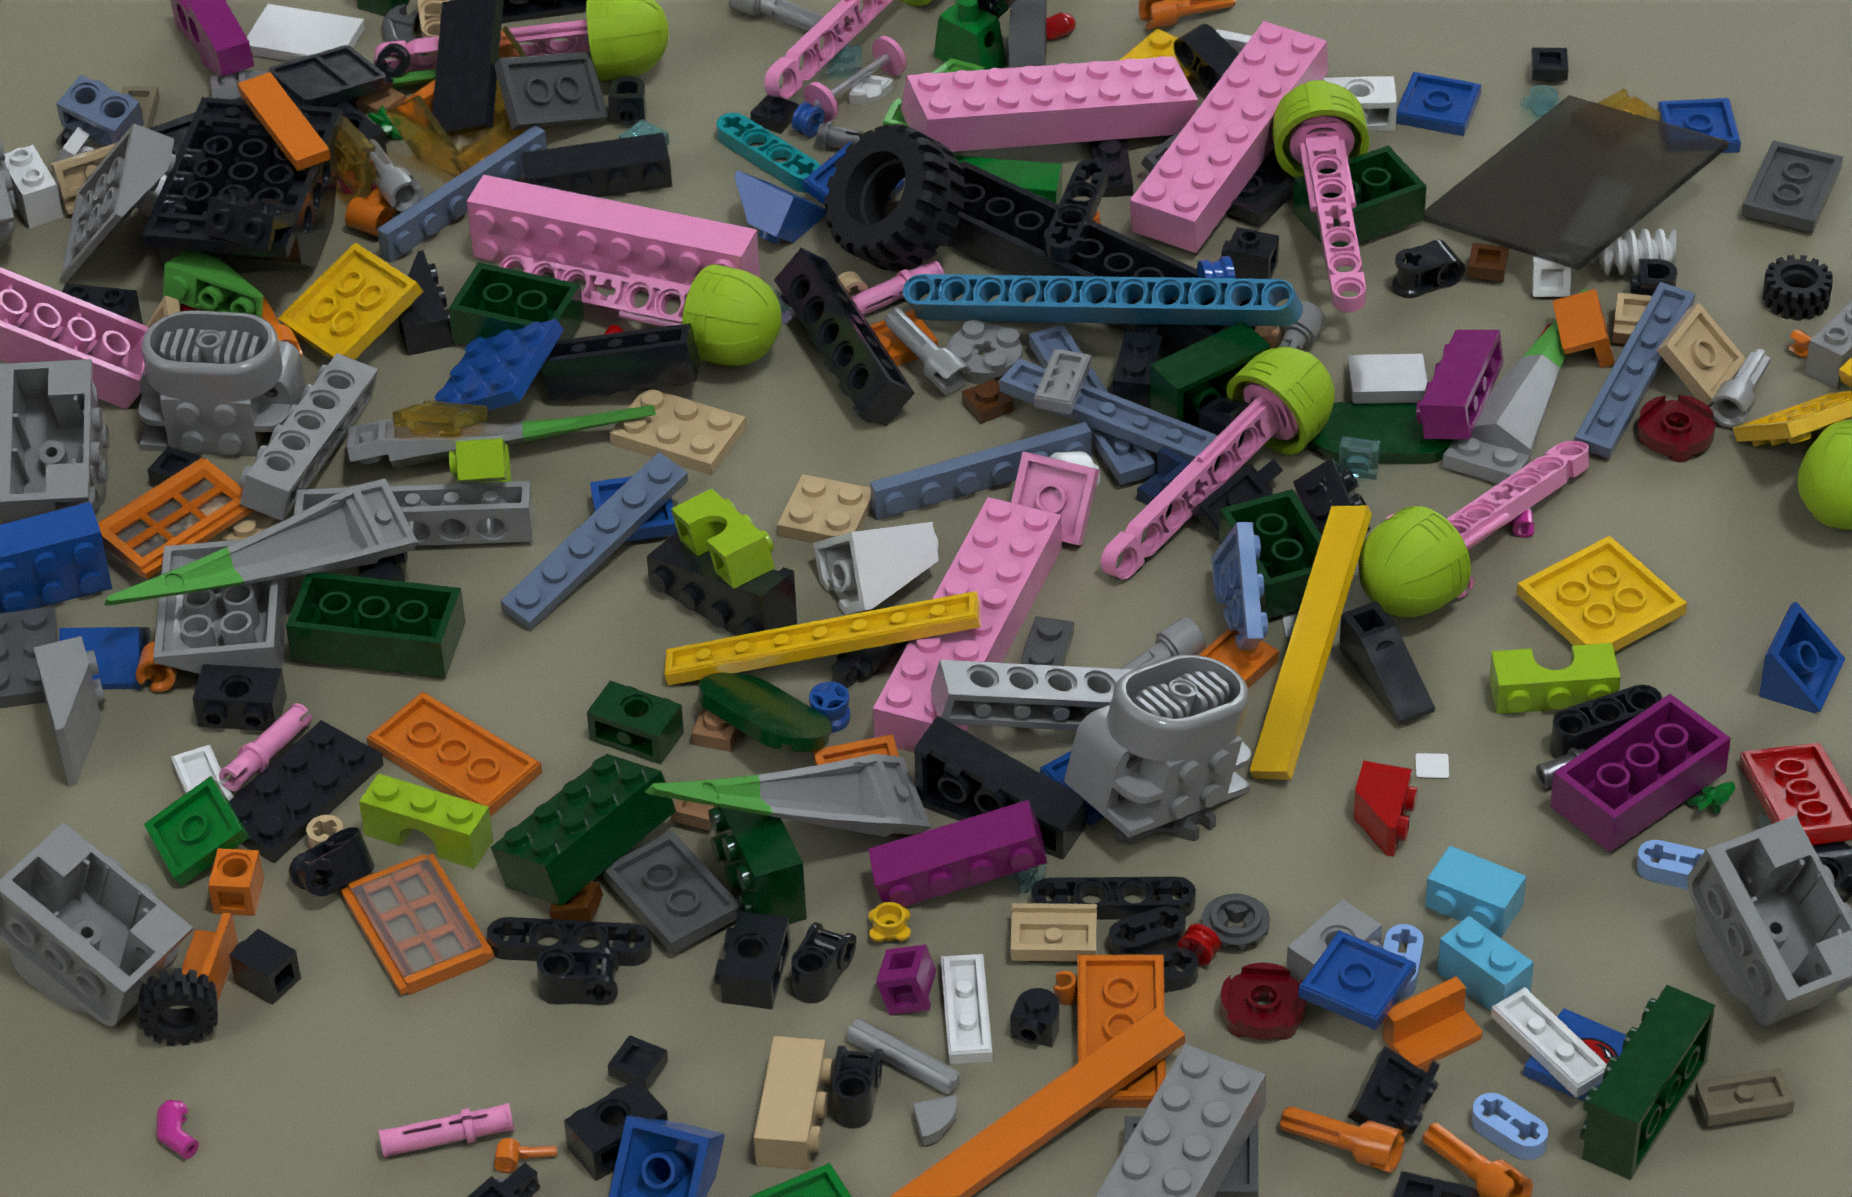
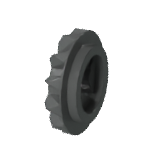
M1236 893L1225 894L1209 902L1203 911L1202 925L1209 927L1218 935L1224 950L1230 945H1237L1241 951L1248 943L1258 946L1261 937L1268 935L1270 924L1269 912L1254 897ZM1228 920H1232L1235 923L1243 921V927L1240 928L1236 924L1229 927Z

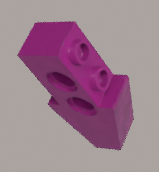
M170 0L176 27L199 51L201 63L205 67L223 77L255 66L249 40L226 0Z

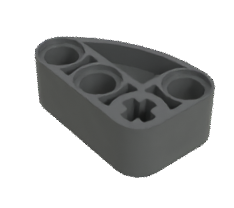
M1016 0L1010 7L1009 68L1046 66L1047 0Z

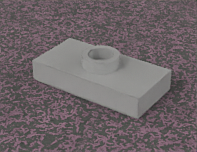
M1054 349L1034 396V408L1071 414L1090 370L1091 355Z

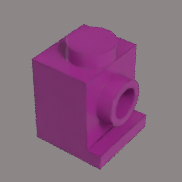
M926 944L886 949L876 984L889 1015L930 1010L929 995L937 970Z

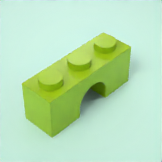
M503 438L455 441L456 451H449L450 473L460 483L512 482L509 446L505 444Z
M712 488L671 508L680 541L697 556L710 551L715 572L733 589L775 569L771 552L774 551V544L769 534L765 530L760 531L756 528L747 514H740L730 499H723Z
M1612 643L1572 645L1570 665L1560 670H1551L1540 666L1534 659L1532 648L1491 651L1489 682L1497 714L1563 710L1617 692L1620 688L1621 676Z
M380 773L377 774L359 800L364 835L401 846L412 829H416L426 834L434 842L438 858L472 869L476 868L493 842L489 807Z

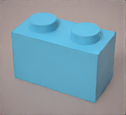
M1449 846L1427 878L1425 907L1460 921L1470 916L1495 935L1503 937L1524 905L1526 876Z
M1470 916L1440 938L1437 973L1447 980L1457 976L1466 986V994L1491 1011L1492 1006L1524 987L1531 992L1534 962Z

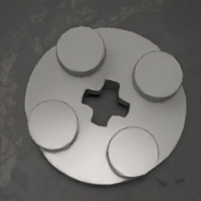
M979 320L965 322L962 330L951 337L947 346L971 368L970 374L958 372L965 378V381L975 384H982L994 379V377L1004 375L1019 358L1022 359V345L1019 332L1016 329L1005 328L995 324H984ZM981 352H987L985 356L979 355Z

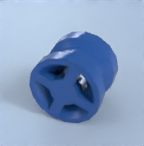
M1229 256L1220 257L1216 262H1210L1207 259L1198 261V278H1236L1233 262Z
M823 682L814 686L809 694V704L811 708L825 715L831 721V733L841 731L847 727L851 718L848 707L850 701L848 689L837 682Z

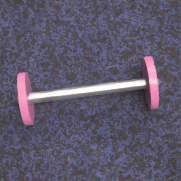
M881 36L876 39L872 45L875 61L832 90H829L819 82H812L807 85L803 92L805 102L812 104L813 107L817 106L824 110V122L832 121L838 115V105L835 99L838 95L879 68L892 76H898L904 72L907 66L906 57L902 48L895 40L888 36Z

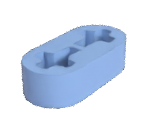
M1662 840L1646 841L1638 849L1636 869L1639 875L1649 881L1688 889V875L1705 850ZM1653 859H1660L1659 863H1654L1652 861Z
M1399 924L1391 927L1385 935L1383 949L1416 962V973L1398 999L1409 997L1415 992L1423 955V934L1419 929L1408 924ZM1401 943L1408 944L1406 953L1398 952Z
M1486 1093L1476 1098L1473 1103L1472 1126L1480 1135L1521 1160L1538 1159L1545 1153L1548 1128L1540 1118L1498 1093Z

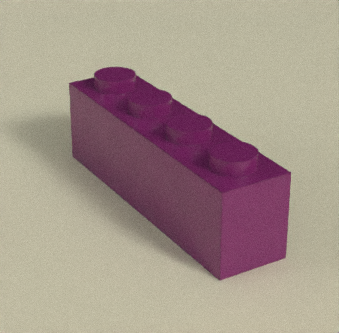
M1455 330L1450 343L1445 344L1443 357L1440 363H1436L1434 376L1431 382H1427L1425 395L1422 401H1418L1416 407V419L1418 424L1423 425L1424 439H1470L1504 364L1500 330Z
M1029 800L868 849L874 884L882 902H894L902 907L1047 863L1040 826Z

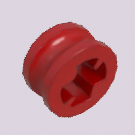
M1192 924L1185 931V935L1178 941L1177 947L1191 950L1198 958V966H1207L1221 948V941L1218 935L1209 927L1202 924Z

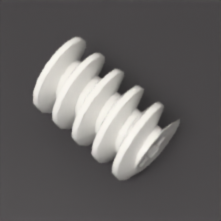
M1601 228L1598 246L1599 264L1602 265L1605 275H1609L1612 265L1617 266L1620 275H1624L1627 265H1631L1634 274H1638L1639 259H1662L1675 265L1677 252L1676 230L1672 229L1668 239H1666L1663 229H1657L1653 239H1651L1648 229H1642L1637 239L1634 230L1627 229L1622 239L1619 230L1612 229L1607 239L1605 231Z

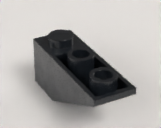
M421 250L417 252L408 277L416 281L424 292L409 308L398 316L400 334L408 356L451 347V324L449 309H444L447 307L443 286L436 287V285H439L436 266L434 263L428 264L424 251Z
M1374 601L1342 613L1339 648L1398 724L1401 725L1435 712V706L1397 626L1378 602Z

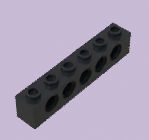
M801 247L774 279L782 292L780 297L795 312V321L810 335V344L817 351L821 352L825 358L823 362L825 367L836 375L840 381L838 384L839 389L853 401L854 412L867 422L874 420L887 426L915 392L828 261Z

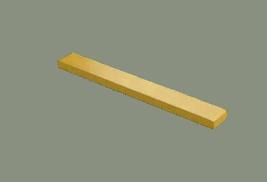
M1367 505L1331 506L1249 770L1254 779H1292L1372 517V512Z
M973 591L666 649L664 675L669 686L701 680L715 673L744 672L980 628V599L978 592Z

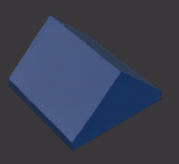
M1798 602L1790 605L1765 655L1759 697L1811 713H1817L1821 711L1846 658Z
M150 627L59 628V641L82 636L86 652L94 650L99 674L92 675V679L100 678L102 689L141 688V684L136 679L135 672L144 646L149 643Z

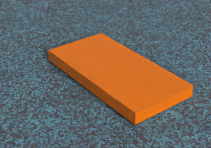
M421 692L367 736L368 746L382 753V756L442 793L488 806L490 817L542 774V766L539 761L425 692Z
M1077 955L1079 1063L1156 1007L1165 1015L1163 955ZM1166 1057L1095 1108H1148L1166 1077Z

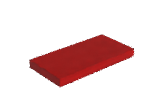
M1821 743L1740 752V766L1772 824L1796 815L1812 845L1852 840V796Z

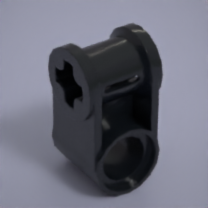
M1440 239L1411 249H1403L1396 254L1395 265L1398 268L1397 276L1393 279L1392 289L1401 297L1415 298L1440 288L1451 287L1463 277L1466 270L1465 264Z
M350 827L332 834L320 844L298 854L292 860L288 873L290 880L295 886L307 890L315 896L323 897L351 881L366 876L374 869L375 864L358 827Z
M818 922L811 924L804 940L791 958L792 991L798 1000L805 1003H818L829 995L838 978L848 968L853 959L857 943L856 935L849 932L841 935L826 930L823 924Z
M556 947L543 951L537 959L539 996L543 1001L554 1005L564 1003L606 1005L613 1002L618 995V985L614 981L615 973L618 971L620 963L618 955L607 948L564 949ZM598 960L602 961L601 969L597 968ZM598 984L602 985L601 993H598Z
M844 1045L838 1046L832 1089L834 1119L841 1126L859 1128L865 1126L871 1120L877 1089L880 1087L882 1079L883 1049L875 1048L874 1052L847 1050Z

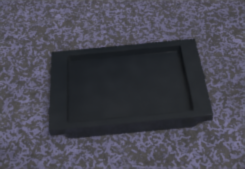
M348 45L339 46L269 68V72L272 73L295 105L327 107L393 87L394 81Z

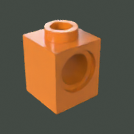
M217 849L208 883L213 914H223L225 912L232 913V915L255 916L264 881L259 850Z

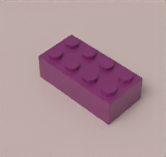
M1668 694L1556 770L1553 774L1550 807L1607 851L1612 852L1726 773L1731 738L1675 696Z

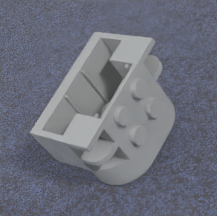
M182 311L161 318L147 330L141 346L145 367L140 379L142 398L138 407V413L141 421L146 426L139 444L140 450L164 452L170 446L187 453L256 457L262 445L268 446L275 427L278 424L283 425L285 423L290 407L293 404L298 405L305 389V381L298 349L289 342L278 340V335L273 326L263 318L252 314Z
M91 359L0 364V518L3 524L91 502L95 513L103 503L109 480L107 449L109 448V429L107 425H103L102 409L98 407V393L96 386L92 382L93 362Z
M1200 655L1172 656L1126 673L1115 685L1111 704L1091 712L1080 723L1075 735L1064 782L1129 838L1248 793L1251 785L1235 772L1247 766L1251 756L1250 749L1242 742L1239 736L1249 700V690L1244 679L1228 665Z
M1796 815L1707 848L1687 878L1689 894L1698 910L1695 920L1696 938L1707 962L1727 989L1737 999L1747 1004L1755 1019L1765 1027L1820 1006L1829 997L1844 992L1852 986V909L1839 896L1834 886V878L1830 869L1820 861Z
M65 822L60 824L0 879V940L9 947L10 958L18 974L43 995L76 1012L91 1014L107 1026H115L139 1003V993L142 984L148 985L147 979L152 975L160 979L159 972L166 970L173 964L178 955L179 944L193 930L190 924L161 902L148 885L138 883L124 871L122 865L115 858L106 857Z

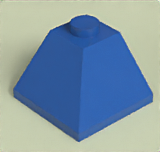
M738 170L736 171L734 178L747 222L760 229L759 237L778 244L781 238L794 243L823 219L828 209L770 182Z
M626 1116L609 1197H706L716 1178L725 1134L685 1123Z

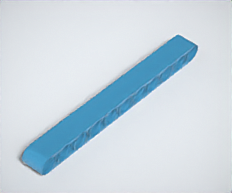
M918 274L909 278L903 287L904 298L916 312V315L924 320L1234 326L1244 321L1249 326H1290L1296 323L1303 313V305L1291 283L1282 279ZM929 294L925 299L920 300L924 295ZM964 294L961 299L954 301L958 296ZM999 295L996 300L989 302L992 297ZM1035 295L1032 300L1025 302L1028 297ZM1070 296L1067 301L1060 303L1063 298ZM1106 296L1102 302L1095 304L1099 298ZM1142 297L1139 302L1131 304L1134 299ZM1179 297L1176 302L1167 305L1171 299ZM1215 298L1212 303L1203 305L1208 299ZM1251 298L1248 304L1239 306L1242 301ZM1288 299L1284 305L1276 307L1280 301Z

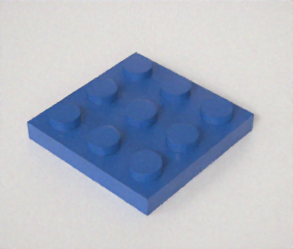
M556 319L543 323L536 321L522 329L514 331L508 329L497 336L486 339L479 337L471 341L466 346V353L459 364L451 370L449 380L435 395V402L427 415L433 422L444 423L520 402L564 329Z

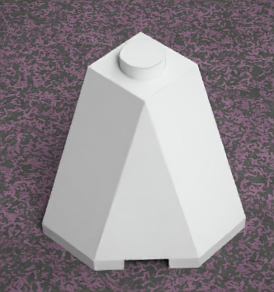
M933 522L855 531L813 543L819 582L826 591L834 590L840 598L838 607L845 615L873 609L939 561L937 552L939 543L934 533Z

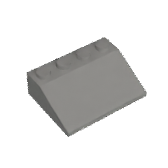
M133 123L77 190L60 281L67 282L121 224L125 225L128 222L135 207L140 208L147 193L156 190L160 178L164 174H170L176 156L172 154L173 138Z
M243 539L164 546L161 575L224 549ZM289 577L159 598L153 655L154 662L200 674L203 664L283 669Z

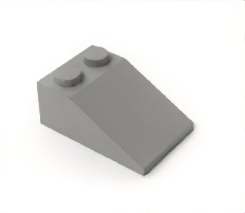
M82 636L33 647L68 787L77 785L101 722L98 703L105 702L100 678L92 679V675L99 674L94 650L86 652Z

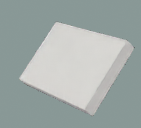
M267 4L248 34L247 39L250 43L252 56L289 62L343 45L354 48L365 30L364 19Z

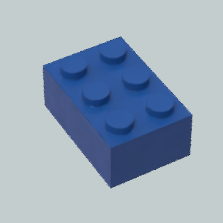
M91 502L0 525V613L36 609L113 589L101 531Z

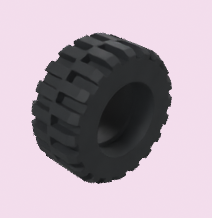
M887 124L876 127L875 132L871 130L859 136L860 141L857 143L852 142L845 149L847 153L843 158L837 160L834 165L837 169L833 177H829L827 183L829 194L825 195L824 205L828 209V213L825 216L827 225L831 228V236L836 243L840 244L843 250L883 270L889 269L895 272L907 268L912 269L921 265L923 259L930 260L937 254L936 250L939 246L946 245L950 239L949 233L952 228L956 229L960 221L957 216L959 210H963L965 200L961 193L965 191L964 177L960 176L962 169L959 161L955 159L953 152L948 147L912 127L909 128L902 124L891 126ZM905 177L904 191L899 203L884 218L885 205L891 191Z

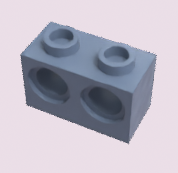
M82 75L76 79L56 103L61 126L75 132L77 127H80L90 134L88 139L103 146L117 143L118 139L123 137L133 123L140 126L144 125L140 104L134 97L129 94L116 92L108 88L103 82L99 80L93 81Z

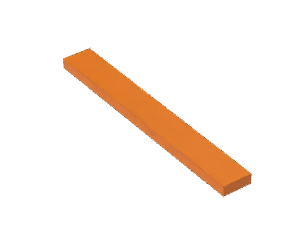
M1156 1007L890 1197H971L1185 1044V1033Z

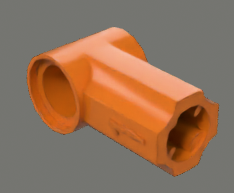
M378 185L366 198L356 196L351 200L346 209L345 222L348 227L378 237L377 228L393 219V215L398 210L395 206L392 208L380 193Z

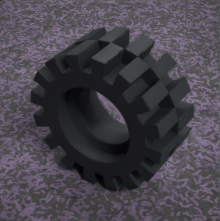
M1788 255L1787 261H1785L1782 257L1776 259V264L1771 262L1765 272L1762 295L1763 300H1765L1764 304L1767 308L1772 307L1771 312L1775 315L1781 311L1782 318L1788 319L1790 315L1795 316V321H1801L1804 315L1807 320L1814 319V313L1820 316L1824 313V309L1827 310L1829 307L1833 284L1832 272L1828 271L1826 264L1818 266L1819 260L1816 258L1807 261V256L1801 255L1800 259H1795L1794 255Z
M174 968L173 975H169L167 970L160 971V979L152 975L147 979L148 985L142 984L139 993V1025L141 1029L144 1028V1034L147 1037L153 1035L154 1042L160 1044L163 1039H167L168 1046H175V1040H182V1046L190 1045V1038H194L196 1042L203 1040V1033L209 1036L213 1032V1026H217V991L213 981L208 982V976L205 974L197 978V971L189 969L187 975L182 974V968ZM172 1006H187L186 1008L182 1009L169 1008Z

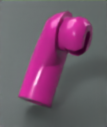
M167 1100L157 1110V1138L184 1159H189L197 1152L199 1142L182 1130V1123L186 1121V1117L182 1115L189 1113L188 1108L180 1100Z

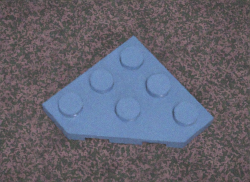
M1237 522L1211 558L1215 598L1218 603H1226L1227 608H1224L1223 616L1230 630L1239 631L1240 635H1236L1235 641L1239 650L1255 649L1263 640V636H1266L1268 632L1266 612H1261L1260 598L1264 595V578L1261 573L1257 574L1256 559L1260 557L1261 544L1259 536L1254 535L1253 522Z

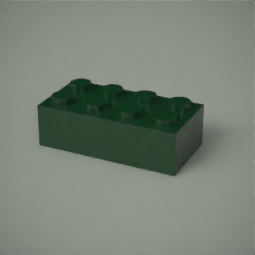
M323 572L306 574L286 623L291 660L446 678L466 622L461 588Z
M605 754L596 759L591 767L576 779L566 783L560 792L546 803L539 805L529 817L516 827L509 829L503 838L490 847L506 887L562 906L676 812L672 798L645 793L654 783H666L662 771L610 754Z
M1670 985L1665 986L1657 999L1650 998L1642 1014V1023L1638 1028H1630L1623 1042L1622 1053L1619 1057L1612 1056L1604 1070L1601 1085L1599 1087L1592 1086L1585 1098L1583 1110L1588 1113L1580 1132V1139L1584 1140L1583 1160L1628 1180L1633 1178L1707 1063L1715 1010L1714 1004Z

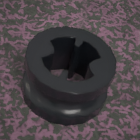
M388 44L378 54L377 66L387 76L391 78L398 77L410 66V53L401 44ZM392 52L398 54L397 59L402 58V63H399L396 69L389 66L391 62L386 63L385 60Z

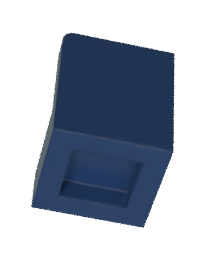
M1162 447L1157 452V473L1137 488V500L1148 505L1191 462L1166 447ZM1172 503L1167 509L1166 517L1171 513Z

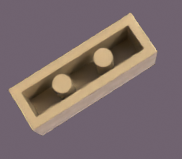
M773 1036L754 1134L756 1166L809 1170L812 1153H819L822 1130L821 1126H817L818 1118L825 1119L828 1104V1094L823 1092L824 1084H832L834 1059L827 1058L825 1040Z

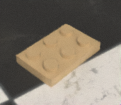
M651 388L641 391L629 408L654 405L656 415L617 423L610 432V442L612 445L651 457L660 452L677 465L713 475L745 431L746 417Z

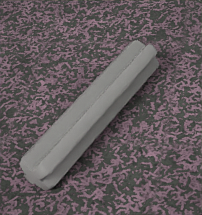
M861 1018L855 1019L847 1029V1039L849 1042L868 1052H874L875 1048L883 1049L884 1061L945 1094H952L955 1088L958 1087L960 1083L959 1071Z

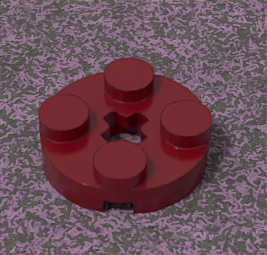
M1666 395L1651 399L1640 410L1637 439L1641 444L1679 463L1687 462L1690 460L1691 455L1703 452L1712 444L1715 433L1714 414L1711 408L1704 402L1687 395H1678V400L1665 401Z
M1252 963L1241 967V973L1235 975L1232 979L1231 975L1225 979L1221 988L1220 1009L1223 1018L1228 1023L1227 1027L1231 1034L1238 1037L1247 1036L1265 1040L1275 1038L1287 1040L1296 1034L1297 1027L1305 1018L1307 1001L1298 997L1300 984L1290 976V970L1274 963ZM1260 997H1268V1001L1271 1004L1260 1005L1256 1002H1259Z

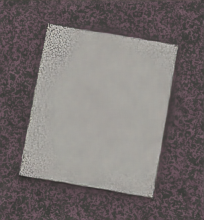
M1569 95L1426 208L1425 217L1422 221L1580 270L1725 151L1729 144L1727 140Z

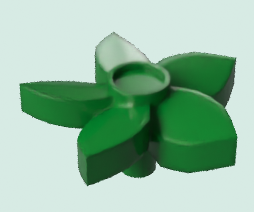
M383 105L378 109V114L370 112L367 116L370 120L379 124L386 135L389 134L390 137L398 140H403L406 137L405 131L401 127L404 119L398 115H389Z
M1733 781L1722 783L1716 787L1707 785L1702 789L1703 795L1687 799L1686 801L1688 806L1698 805L1700 811L1711 805L1714 814L1722 811L1720 805L1730 800L1729 796L1733 794L1736 787Z

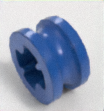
M808 102L801 103L795 110L792 118L793 130L798 133L803 132L805 136L810 138L817 135L820 123H824V110L817 106L813 107Z

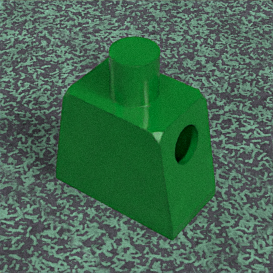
M957 0L954 5L944 11L938 18L934 57L944 62L953 58L983 66L984 70L992 68L1002 69L1007 65L998 18L979 8L978 0Z

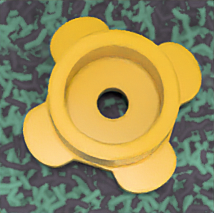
M885 902L869 912L868 919L872 922L873 927L869 931L871 940L875 942H882L883 940L905 941L911 936V929L907 927L910 912L900 904Z

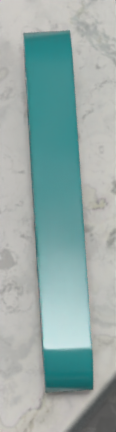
M726 113L717 119V138L721 144L792 189L808 193L802 188L803 180L821 166L816 160L740 113ZM752 143H764V144H765V145L757 146V147L749 146V145L752 144ZM779 158L789 159L788 161H785V162H775V161H773V160L779 159Z

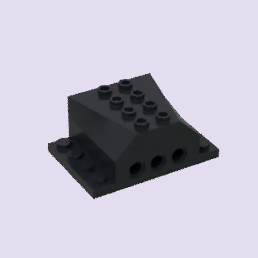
M202 97L176 155L173 169L165 180L142 233L144 246L159 247L163 273L164 265L184 250L199 251L220 258L237 273L315 268L334 221L338 180V164L334 142L343 122L342 109L296 105L327 145L331 159L297 171L244 100ZM230 189L244 190L250 192L251 198L255 200L274 199L283 202V208L296 211L294 226L275 230L272 250L265 252L205 233L209 198L228 194Z

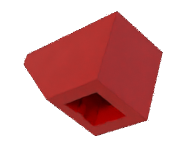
M1363 760L1355 788L1353 818L1385 855L1394 857L1398 841H1406L1410 817L1405 815L1407 811L1414 812L1418 787L1411 786L1412 769Z

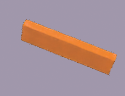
M271 72L237 83L240 96L297 171L331 159L330 150Z

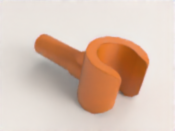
M1796 329L1790 334V338L1795 340V342L1787 346V349L1802 358H1807L1809 342L1814 336L1810 337L1801 330Z
M1066 970L1056 973L1055 978L1058 986H1054L1053 990L1059 1003L1062 1005L1075 1003L1078 1000V983L1075 974Z
M504 1138L497 1144L494 1168L501 1173H511L517 1169L519 1159L557 1157V1147L521 1146L515 1139Z

